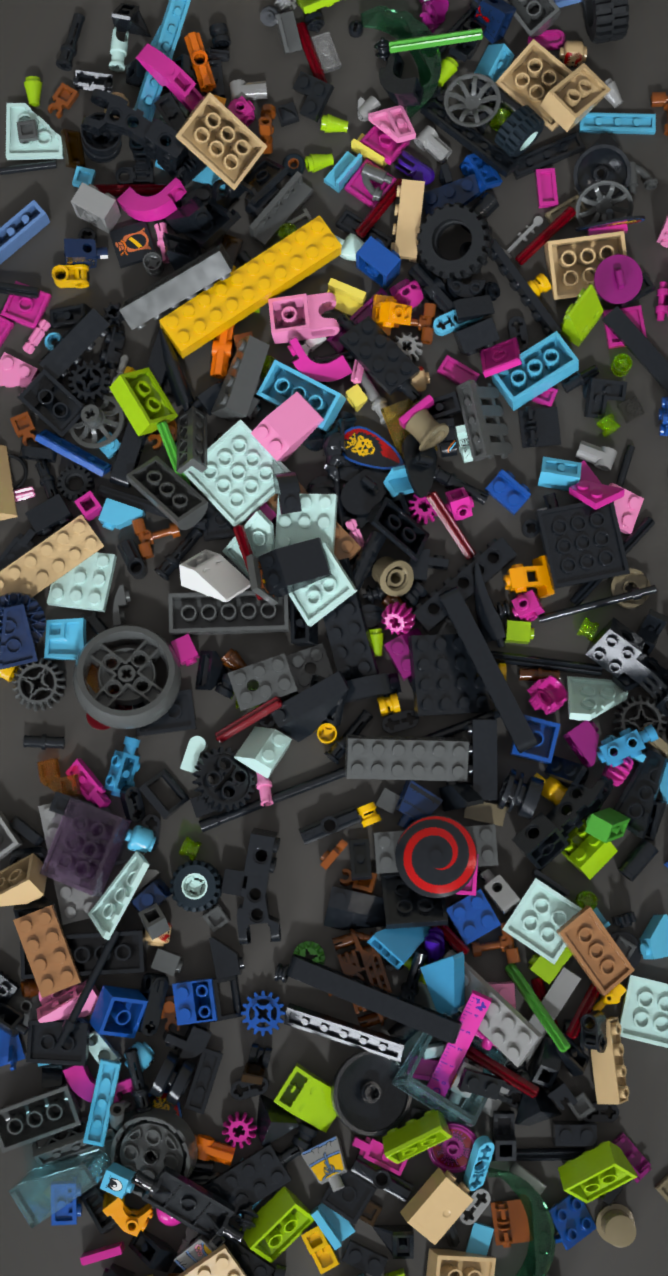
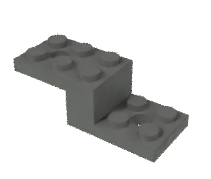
M321 643L287 656L283 653L229 672L228 676L240 711H244L261 705L275 696L283 700L301 693L310 687L312 675L317 674L327 678L334 673L324 645ZM309 663L316 665V671L313 674H308L305 671V666ZM251 680H256L259 683V688L256 691H250L247 687Z

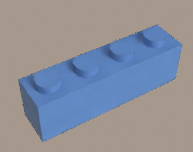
M35 200L31 201L0 228V265L50 223L46 212Z

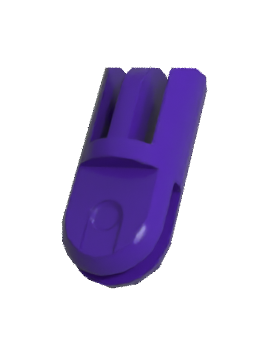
M404 150L402 151L401 155L405 158L399 157V164H396L394 168L413 180L425 181V185L431 184L435 177L432 168Z
M433 927L424 939L425 950L428 952L427 964L443 959L445 954L444 933L440 928Z

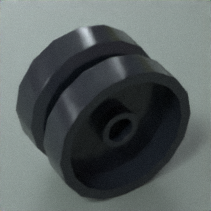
M170 1051L153 1083L150 1094L160 1098L166 1089L169 1088L166 1102L176 1107L191 1081V1075L196 1064L186 1059L181 1064L179 1070H177L180 1057Z

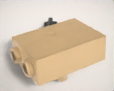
M439 1167L400 1213L409 1225L434 1245L445 1234L448 1246L455 1248L460 1243L455 1221L474 1199L469 1194L470 1189L462 1181L458 1184L456 1182L457 1178L450 1171L444 1172Z

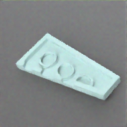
M138 851L133 854L88 913L104 939L109 940L150 866L143 854Z

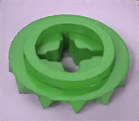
M312 941L302 942L293 952V954L305 957L307 949L310 955H317V957L312 959L313 961L322 965L325 962V954L322 947Z

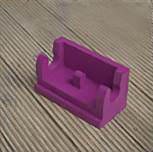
M622 1132L612 1143L621 1148L636 1171L638 1177L634 1180L638 1183L652 1169L650 1167L651 1164Z

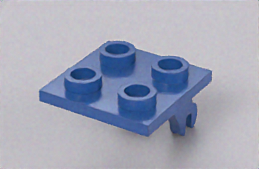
M0 1029V1067L10 1064V1070H16L17 1061L26 1058L20 1035L18 1033L16 1037H11Z
M570 1194L547 1210L548 1216L539 1218L540 1221H535L537 1227L554 1223L559 1234L549 1237L550 1240H546L545 1244L546 1246H551L562 1242L566 1250L572 1248L596 1229V1225L584 1202Z

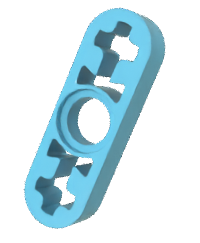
M454 310L434 320V333L444 336L483 317L457 323L454 320ZM440 322L443 325L446 324L444 330L441 327L437 328Z
M488 1136L477 1138L472 1147L463 1177V1182L470 1191H476L483 1186L495 1149L493 1142Z

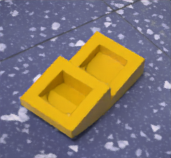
M319 1226L301 1235L320 1274H324L340 1264L332 1246Z

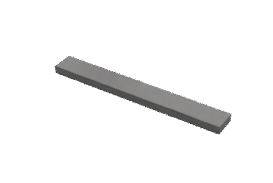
M564 966L541 1001L553 1020L556 1019L581 980V977ZM534 1013L528 1022L543 1036L525 1059L526 1064L547 1033ZM505 1057L501 1064L505 1066L510 1060ZM501 1087L500 1090L503 1094H508L510 1091L504 1087ZM480 1096L475 1106L493 1117V1111H497L503 1101Z

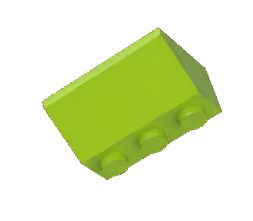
M149 367L120 374L109 387L138 436L153 433L158 430V423L163 421L169 423L178 417Z
M433 1109L424 1113V1117L418 1120L411 1119L405 1123L406 1126L400 1129L393 1128L389 1130L387 1135L382 1137L385 1157L399 1164L453 1136L443 1113Z
M610 1141L602 1142L598 1147L585 1151L581 1156L568 1160L564 1165L558 1167L563 1190L585 1203H589L638 1177L621 1148Z
M283 1187L256 1213L259 1216L253 1219L256 1227L246 1229L243 1239L249 1249L272 1263L314 1222V1219L309 1209L286 1187Z

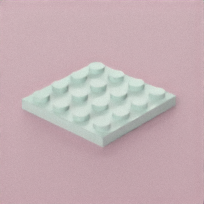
M241 419L207 449V469L204 472H200L193 466L183 472L233 527L245 522L275 494L272 474L291 472L281 461L274 459L251 434L252 430Z

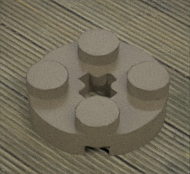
M629 568L630 574L612 579L610 593L611 596L628 592V590H625V587L629 583L632 584L633 588L639 587V589L651 585L649 580L643 575L644 573L640 570ZM649 595L642 596V599H630L617 604L624 608H636L641 606L648 599Z

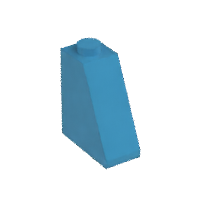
M425 926L383 929L376 932L367 943L398 970L424 941L431 928Z
M463 951L420 967L436 1011L442 1014L446 1013L447 1016L459 1012L457 1008L465 1005Z

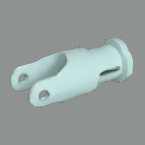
M114 27L110 48L112 57L111 62H109V68L114 72H123L126 67L124 59L127 56L129 31L126 32L125 41L122 42L116 37V27Z

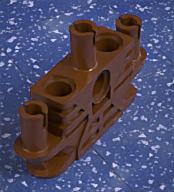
M350 928L351 933L332 938L334 944L342 942L334 945L336 951L354 944L356 945V948L351 949L349 952L347 950L343 954H337L344 974L359 976L361 981H364V976L360 971L366 970L371 985L392 993L380 954L371 945L362 947L360 943L363 940L368 941L373 936V932L370 931L371 935L362 932H355L354 929ZM357 951H360L364 966H360L356 954ZM353 1003L356 1014H359L362 1010L363 1012L367 1011L366 1008ZM375 1012L357 1017L359 1023H361L360 1026L365 1028L381 1024L383 1027L384 1021L387 1019V1017Z

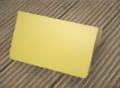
M361 133L357 140L353 138L351 141L352 152L357 155L360 153L363 159L366 160L368 158L382 169L386 167L387 163H385L383 156L360 142L365 134Z
M330 279L327 293L330 292L336 296L334 310L352 316L364 305L366 292L336 279Z

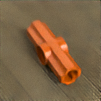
M188 33L184 40L200 91L210 92L216 88V83L200 33ZM199 60L204 61L202 64H197L196 62Z
M235 325L213 339V358L210 376L217 379H224L228 373L229 360L233 354Z
M194 1135L198 1147L197 1159L203 1161L213 1160L231 1166L236 1147L217 1142L214 1138L207 1135Z

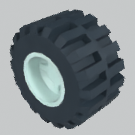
M528 105L522 106L505 120L499 128L494 141L511 158L518 157L536 141L544 128L545 122Z
M188 861L180 865L178 870L174 871L173 879L170 880V893L172 892L173 900L186 911L199 912L211 908L222 895V877L219 875V871L212 864L205 861Z

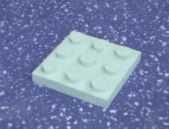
M299 493L302 511L281 514L278 498L275 549L320 538L322 543H328L334 553L338 498L336 494Z
M325 542L322 545L332 575L289 593L290 598L308 626H313L357 592V589L328 543Z
M535 878L502 930L555 965L566 947L556 930L582 910V908Z
M629 975L626 986L627 991L625 992L619 1020L621 1024L620 1036L668 1048V983Z

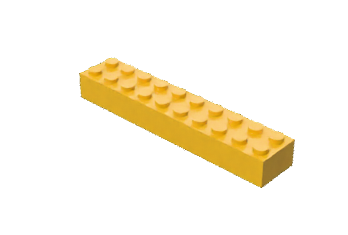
M319 215L230 273L231 276L227 279L218 281L210 289L201 292L160 319L161 329L163 328L169 341L183 359L267 304L268 299L276 298L341 255L342 245Z

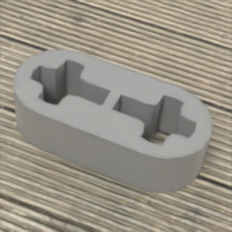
M516 1161L509 1169L512 1174L540 1195L547 1187L545 1183Z
M481 1187L470 1194L474 1200L466 1208V1211H470L474 1207L472 1210L473 1217L465 1219L463 1212L460 1215V1220L464 1224H474L489 1205L491 1196L486 1188ZM484 1192L486 1200H480L479 1203L476 1205L475 1203L478 1200L476 1195L478 1193L483 1194Z

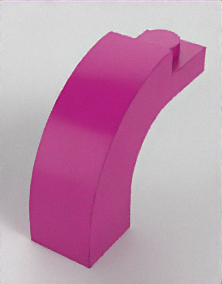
M175 177L156 195L149 197L141 196L129 187L116 201L130 217L138 221L153 222L164 219L177 210L175 203L187 191L181 181Z
M296 337L288 340L290 344L287 346L293 357L297 356L291 363L300 373L321 382L336 381L352 373L343 355H339L326 363H315L307 357Z
M72 1065L65 1068L63 1073L71 1089L82 1099L92 1102L96 1080L91 1075L88 1066ZM131 1077L117 1083L113 1103L119 1102L122 1099L121 1091L122 1094L131 1092L133 1088Z

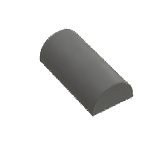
M503 0L517 8L514 16L531 38H535L549 29L561 14V10L553 0Z
M157 455L126 475L127 481L181 530H187L195 526L207 511L208 501Z
M69 1084L0 1108V1148L2 1153L81 1125L80 1105L75 1092Z

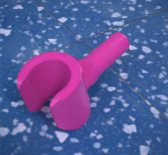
M477 1030L476 1034L483 1039L481 1046L486 1050H491L493 1043Z

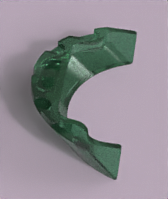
M377 6L361 13V23L364 28L386 32L398 40L433 35L423 22L418 21L413 17V14L407 11L390 9L387 6ZM439 46L409 50L418 68L419 82L424 88L421 105L406 107L409 119L430 100L437 88L441 75V53Z
M489 1167L488 1177H500L511 1187L521 1200L528 1218L530 1230L528 1251L520 1270L515 1276H546L555 1253V1229L546 1203L540 1194L521 1177L509 1171Z

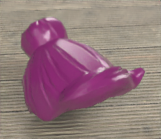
M420 0L422 5V13L420 14V17H422L421 30L423 33L430 35L445 21V15L449 7L448 0Z

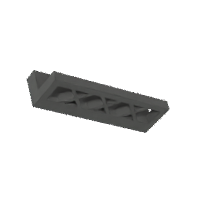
M297 171L249 226L251 238L265 248L313 194V189L303 182L300 172Z
M194 406L177 419L176 471L180 474L191 466L200 472H204L207 469V416Z
M88 1116L82 1117L81 1125H87ZM110 1121L105 1144L112 1142L117 1133L110 1126ZM81 1125L65 1130L68 1134L62 1140L56 1139L61 1132L45 1137L48 1139V1142L38 1148L37 1141L32 1142L33 1157L40 1167L98 1146L83 1143L85 1131L81 1133L76 1132Z

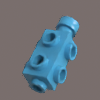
M652 724L644 727V730L640 732L637 729L631 730L629 727L619 732L620 737L613 739L610 736L600 741L602 745L598 747L600 751L596 753L601 763L605 762L608 766L612 764L613 767L624 763L623 759L628 756L632 759L643 754L641 750L646 748L644 743L648 741L653 742L659 739ZM630 739L635 740L636 744L634 747L629 746ZM612 748H615L617 750V754L615 756H612L610 754V750Z
M125 736L123 752L115 750L104 786L105 789L111 791L110 795L120 797V791L125 785L135 786L134 775L140 769V757L135 756L136 748H139L141 740Z

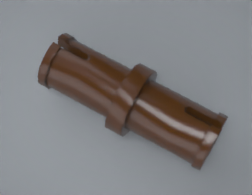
M540 667L537 669L519 668L520 681L537 682L539 679L548 678L550 675L560 680V670H542Z

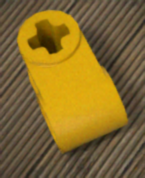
M57 265L52 269L51 274L54 283L59 288L89 287V282L87 281L88 265ZM60 274L66 275L63 279H58L57 277Z

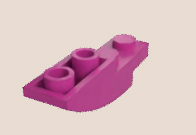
M149 43L135 57L162 87L166 86L190 113L203 98L201 93L194 87L196 83L175 62Z

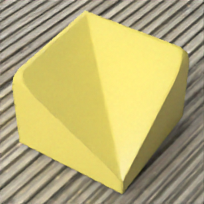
M358 384L351 387L345 393L347 401L355 412H358L368 400Z

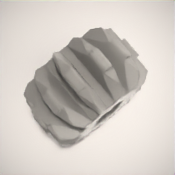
M402 332L401 338L399 336L394 337V343L411 361L412 359L414 361L419 360L418 355L423 353V350L420 349L423 343L418 342V336L412 338L411 332H409L408 336H405V333ZM405 346L407 348L408 346L410 347V350L408 351L406 349V351H404L403 347Z

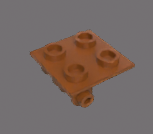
M531 1197L490 1202L496 1246L503 1245L504 1248L511 1247V1244L537 1241Z

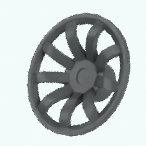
M479 73L459 76L448 86L444 95V107L447 115L456 124L464 127H478L488 123L497 114L501 103V94L496 83L488 76ZM473 78L471 93H469L463 81ZM481 79L487 82L479 93H476L477 80ZM457 84L463 91L464 97L451 92ZM492 86L496 95H489L483 98L484 93ZM449 97L455 98L461 103L449 107ZM489 101H496L494 110L484 104ZM457 109L464 110L459 119L452 114V111ZM482 111L487 112L489 116L480 121L479 115ZM467 116L474 118L475 122H464V119Z
M612 180L597 181L585 188L577 199L575 209L577 221L580 226H584L586 224L581 217H586L593 213V219L589 224L596 223L599 217H601L602 221H607L606 210L609 208L616 212L627 213L626 217L632 216L634 208L632 196L628 189L619 182ZM610 185V188L605 193L600 192L598 186ZM615 187L624 192L616 198L611 197ZM594 188L596 193L594 199L586 198L585 195ZM626 198L628 199L629 208L615 205V203L621 202ZM581 202L592 205L590 209L580 212Z
M103 395L104 402L100 407L95 406L93 399H90V405L82 409V421L75 423L69 429L71 436L79 445L90 449L101 448L110 444L119 436L124 426L125 416L124 411L114 398ZM83 400V401H81V403H82L83 405H85V404H86V401ZM109 401L116 406L114 410L104 411L108 407ZM119 413V422L106 418ZM103 424L117 427L112 436L104 428ZM85 426L83 433L78 437L74 429ZM98 428L107 438V440L97 443ZM91 429L92 443L84 442L83 440Z

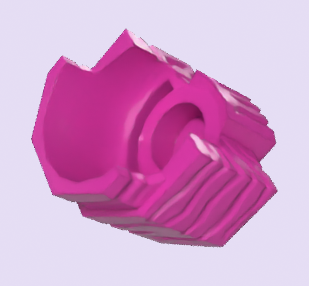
M552 675L548 676V678L539 679L527 689L531 696L529 702L534 707V710H543L546 715L556 712L568 700L567 690L561 681Z

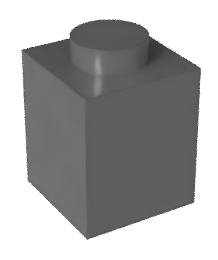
M157 903L138 913L143 926L152 940L170 930L166 917Z
M159 947L151 968L175 976L177 972L180 973L184 961L181 959L183 955Z

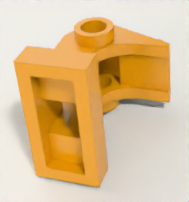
M374 295L371 318L388 336H390L391 328H394V324L410 326L412 306L397 303L393 296Z
M545 555L533 559V566L523 567V564L512 565L511 569L503 576L505 590H509V593L514 591L515 593L527 592V588H536L538 598H546L555 594L554 589H552ZM527 572L534 573L535 582H528Z
M106 1192L104 1194L102 1211L107 1217L110 1215L124 1232L137 1237L140 1230H145L149 1221L147 1218L151 1219L153 1216L152 1205L147 1203L140 1209H130L124 1203L125 1196L121 1199Z

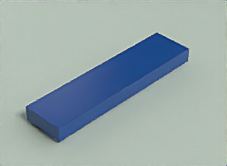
M47 429L36 435L35 441L101 477L111 470V464Z

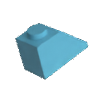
M106 498L98 520L103 524L102 527L114 530L116 528L120 530L131 525L135 519H144L146 514L141 509Z
M667 914L653 915L640 937V951L643 959L668 957Z

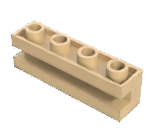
M402 179V184L397 186L396 197H400V203L395 205L394 216H398V221L393 224L392 235H396V240L391 242V250L397 252L400 259H409V262H416L417 245L419 242L417 240V233H420L419 227L421 224L425 181Z
M618 1017L606 1018L607 1047L605 1052L599 1053L597 1050L590 1049L597 1104H622L629 1101V1088L626 1084L627 1069L623 1060L624 1046L621 1043V1024Z

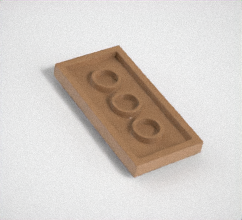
M53 905L13 920L42 998L82 982Z
M586 905L556 930L601 995L605 996L635 971L590 906Z

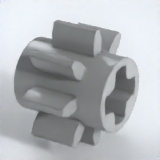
M275 0L274 2L279 12L282 13L293 11L297 7L295 4L296 0Z

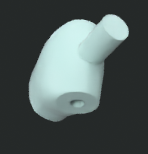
M352 233L345 240L335 235L342 245L341 255L339 256L345 260L356 262V253L363 246L364 242Z

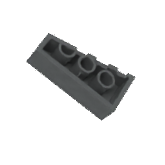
M251 335L240 339L237 344L236 354L211 410L212 414L229 422L247 417L269 350V344Z

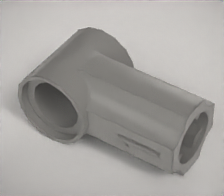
M237 79L229 84L231 101L241 96L246 101L268 99L266 81L246 83L244 80Z
M429 125L413 139L420 150L427 151L440 164L444 163L452 154V149L439 138L436 130Z
M581 440L575 457L593 463L598 469L611 471L617 451L610 447H599Z

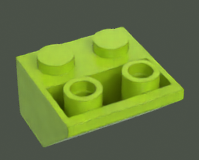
M583 819L584 824L579 829L575 827L568 834L567 842L569 845L561 854L591 880L618 850L611 841L604 843L586 833L587 824Z

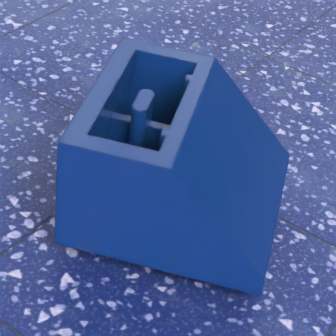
M212 978L179 981L172 984L177 1026L218 1020Z

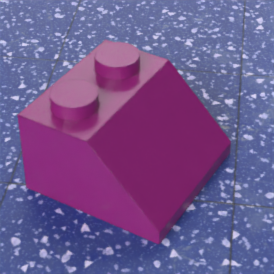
M418 628L384 644V649L402 681L411 677L408 637L411 635H422Z
M585 720L565 733L563 738L581 763L588 768L595 764L599 734L597 732L599 729L593 721Z

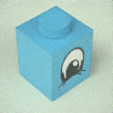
M113 1162L106 1169L100 1189L123 1199L135 1187L131 1180L136 1172Z

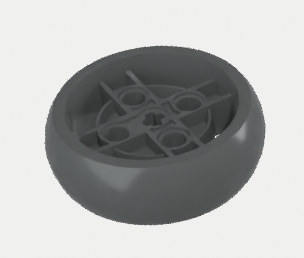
M136 625L115 626L95 635L80 651L73 671V687L82 708L99 723L116 729L141 728L160 719L174 704L182 679L179 659L167 640L148 628ZM121 645H138V646H139L137 649H135V648H120V649H117V650H115V651H113V652L110 650V649H112V648H114V647L121 646ZM160 657L167 668V681L164 689L156 685L157 669L155 663ZM138 660L145 661V663L141 665L136 664ZM110 663H116V664H117V665H116L115 667H113V668L107 667ZM92 665L99 669L97 682L100 690L94 697L91 695L87 684L88 673ZM129 674L131 675L130 678L126 677V678L124 679V675H127V676H128ZM140 686L148 687L145 691L138 690ZM112 689L119 690L117 694L109 693ZM142 702L145 704V706L133 710L115 709L117 705L133 706Z

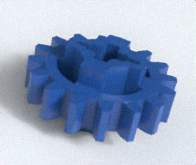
M262 990L261 995L256 991L254 992V998L251 996L247 997L249 1004L243 1003L242 1005L246 1008V1010L241 1011V1015H246L242 1022L249 1023L247 1030L254 1028L253 1034L261 1031V1035L264 1036L265 1031H268L271 1035L273 1034L272 1028L279 1030L280 1027L277 1023L284 1022V1019L280 1017L286 1014V1011L280 1009L284 1006V1003L279 1004L278 1000L280 997L273 998L272 991L269 995H266L265 990ZM266 999L269 1000V1002L267 1004H261L257 1000ZM251 1007L255 1011V1016L252 1019L250 1017ZM274 1007L277 1010L276 1019L272 1016V1009ZM266 1008V1009L268 1010V1012H267V1016H268V1017H266V1016L260 1017V1016H259V1013H260V1010H259V1009L264 1010V1009ZM259 1022H266L269 1026L262 1027L257 1024Z

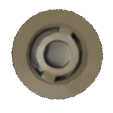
M427 409L417 412L405 426V430L420 443V452L436 446L449 433L447 424H439Z
M385 556L378 559L373 565L372 577L387 595L394 597L402 596L412 587L414 574L412 567L407 562Z
M618 1203L611 1206L607 1205L600 1210L596 1217L595 1225L602 1239L618 1248L629 1246L635 1240L637 1231L632 1212L624 1205Z

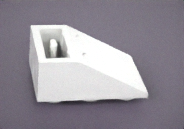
M207 549L179 565L181 586L223 602L230 601L251 587L250 581L221 554Z

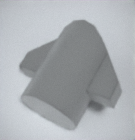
M370 96L366 101L360 97L357 101V115L360 121H369L368 113L376 112L381 107L380 102L374 96Z

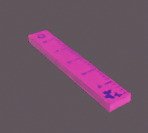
M472 990L458 1019L462 1022L457 1041L455 1044L447 1042L423 1094L443 1102L491 1004L492 998Z

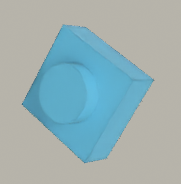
M76 166L72 181L73 187L79 188L82 182L87 185H93L96 171Z
M104 436L97 443L107 440V438ZM115 439L110 444L99 449L110 460L118 453L121 443Z

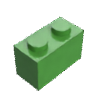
M609 807L589 815L586 821L587 827L585 832L607 843L624 836L630 818Z

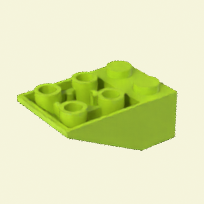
M591 284L587 289L583 288L580 291L576 302L572 303L566 310V315L560 325L562 327L560 335L577 347L581 345L604 312L596 291Z
M296 1063L273 1102L325 1133L337 1116L332 1105V1086Z

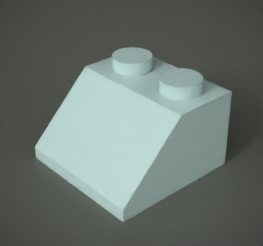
M255 726L234 758L268 779L288 750L292 739L277 729Z

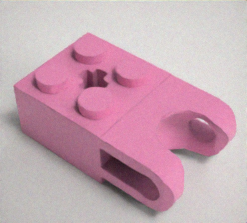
M305 293L268 299L271 333L275 344L288 343V340L296 337L298 341L334 336L340 331L339 323L336 319L322 317L324 312L333 310L336 306V296L333 293L313 295Z

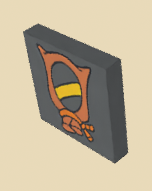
M253 554L246 556L251 590L271 605L278 604V597L268 592L259 558Z

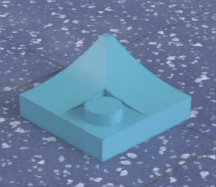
M86 619L46 620L44 658L46 660H76L86 644Z

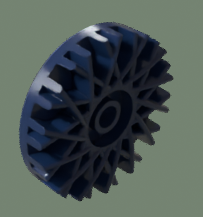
M19 592L0 596V646L4 607L24 603L34 646L43 637L46 625L45 614L41 605L33 597Z

